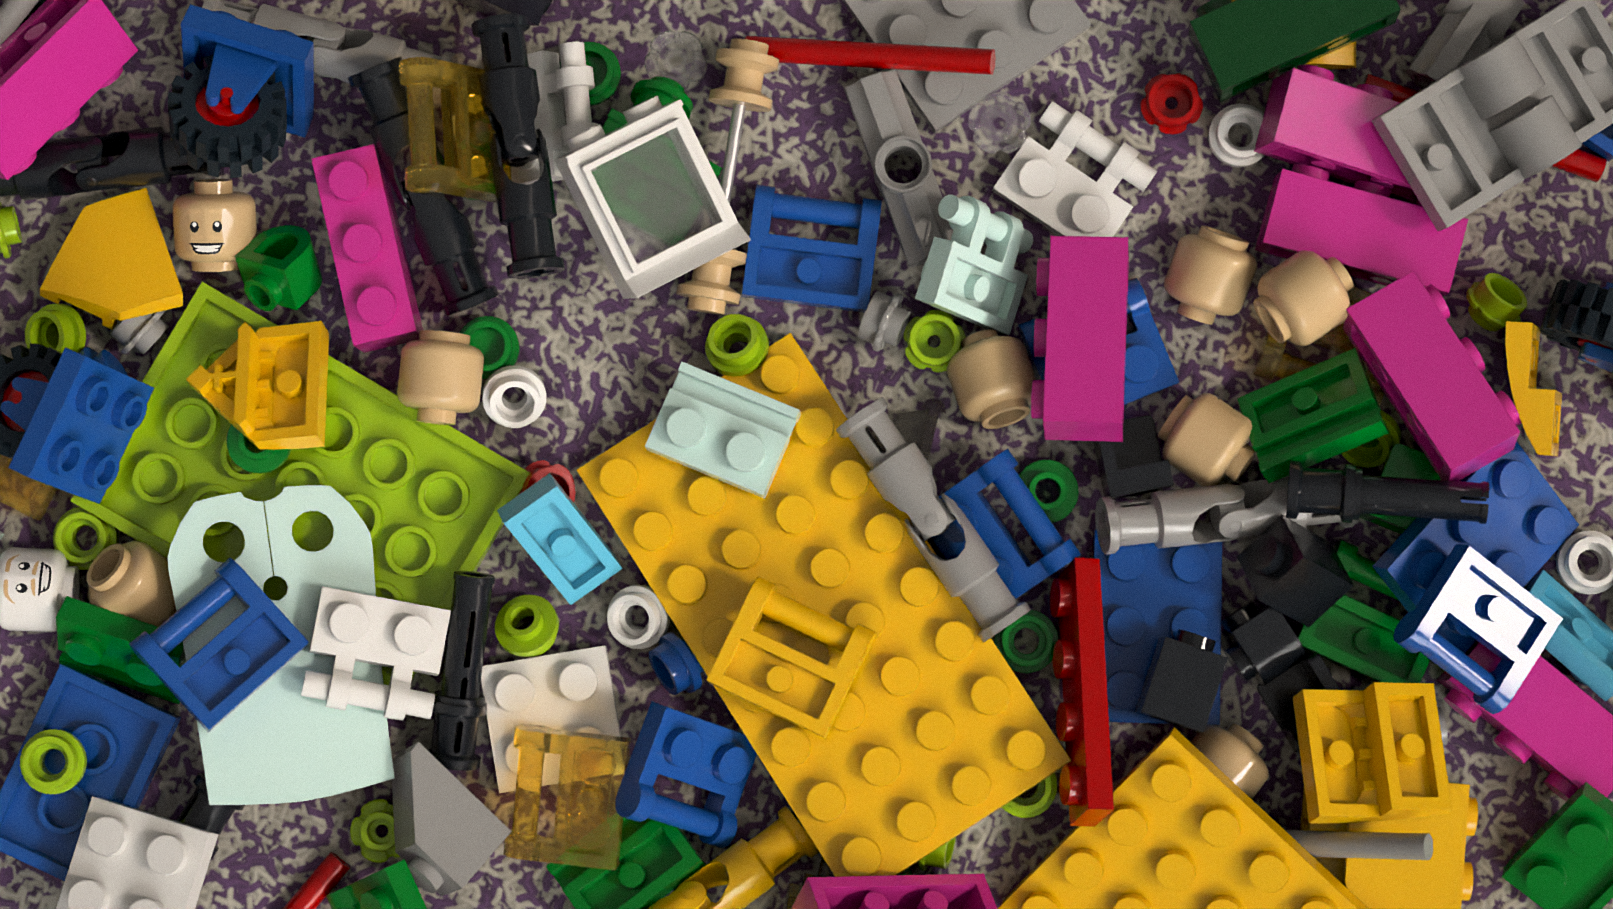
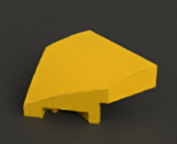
M147 188L101 200L83 208L39 289L40 296L56 304L63 300L101 318L102 325L111 330L117 324V320L123 321L183 306V292Z
M322 321L262 327L256 332L244 322L237 329L238 339L207 369L200 365L186 379L210 405L258 449L278 450L325 447L329 332Z

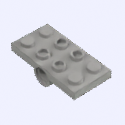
M1566 0L1372 120L1373 125L1437 231L1450 227L1524 179L1564 159L1582 146L1581 143L1613 124V31L1594 0Z

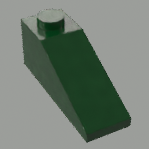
M1210 0L1196 10L1198 18L1190 21L1189 36L1219 101L1223 102L1276 78L1292 68L1309 63L1395 24L1401 9L1397 0Z

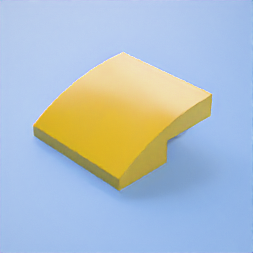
M1506 321L1505 347L1507 370L1512 396L1520 421L1537 455L1558 457L1562 393L1551 389H1536L1540 328L1531 322Z
M1373 682L1364 690L1302 689L1293 697L1309 823H1356L1398 820L1446 814L1453 810L1434 683Z

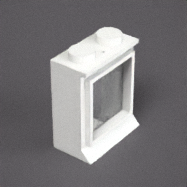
M658 96L641 102L622 112L628 124L605 134L601 124L591 127L567 139L566 143L571 152L554 160L623 299L639 298L751 240L739 224L682 108L683 103L681 99L662 106Z

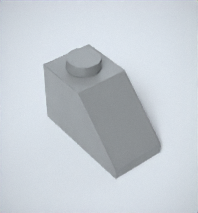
M417 742L399 752L392 760L395 777L392 779L395 852L403 860L405 859L414 881L419 887L429 893L437 891L441 896L462 889L512 831L420 742Z

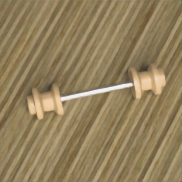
M737 38L731 39L730 48L717 49L715 60L727 68L724 86L710 90L709 94L710 102L733 108L720 182L729 204L745 110L756 112L771 111L773 101L761 93L764 74L777 71L779 59L767 55L769 45L754 40ZM732 249L693 269L692 280L678 284L676 294L688 297L687 309L724 315L726 304L739 305L740 294L730 288L729 284L732 268L746 264L747 254Z

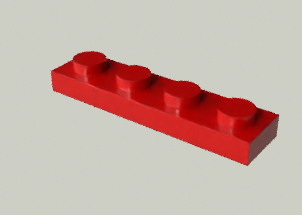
M1075 557L1060 576L1053 580L1050 590L1051 614L1053 617H1059L1060 640L1056 642L1053 652V671L1057 679H1062L1063 702L1059 704L1057 709L1056 732L1059 741H1065L1066 753L1071 759L1067 765L1062 767L1059 779V794L1062 804L1069 805L1070 826L1095 827L1114 810L1100 559Z

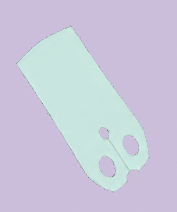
M324 485L287 486L283 488L282 493L273 499L264 501V503L263 501H253L245 498L241 492L219 495L194 502L179 524L167 558L176 611L217 577L214 570L223 562H217L205 553L203 536L211 525L218 522H230L238 526L245 538L244 550L234 561L262 591L265 581L273 577V571L274 576L281 577L286 581L288 586L287 594L282 599L271 601L309 641L307 647L210 732H207L197 721L209 805H257L302 802L333 796L394 779L387 718H384V711L347 704L346 710L326 707V700L301 696L306 670L332 674L335 657L309 653L322 586L376 596L373 545L371 534L365 522L344 497L331 486ZM308 511H318L325 514L330 519L334 528L330 544L316 552L300 548L292 536V525L295 519ZM236 596L183 640L186 662L248 609ZM355 661L352 679L383 684L382 666Z

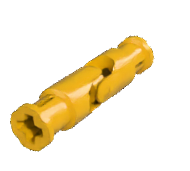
M785 806L778 811L779 819L749 841L741 838L682 882L675 891L659 899L647 909H743L775 885L774 877L802 856L807 855L812 858L819 851L791 811ZM727 885L720 900L717 903L711 902L707 896V890L712 887Z

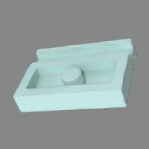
M681 362L678 369L679 373L672 388L669 389L645 444V448L647 451L765 499L790 442L793 429L801 416L800 410Z

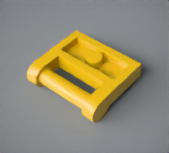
M757 577L706 681L826 739L854 678L869 652L876 632L860 624H857L855 629L775 592L776 584ZM765 615L843 652L836 668L834 669L756 632L755 630L760 619Z

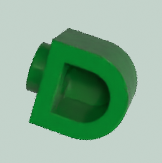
M283 225L263 231L235 255L244 283L245 294L257 308L263 311H272L277 305L298 310L320 288L323 281L310 234L299 226Z

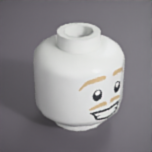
M7 548L0 555V627L9 631L56 632V616L66 596L79 600V568L77 566H69L65 555L56 549Z

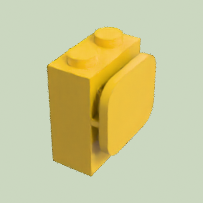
M1449 782L1453 810L1446 814L1356 823H1309L1305 789L1303 788L1300 830L1429 833L1432 836L1433 854L1430 860L1314 857L1369 909H1461L1462 901H1469L1471 898L1473 866L1471 862H1464L1466 836H1474L1476 832L1478 803L1476 798L1469 797V784Z

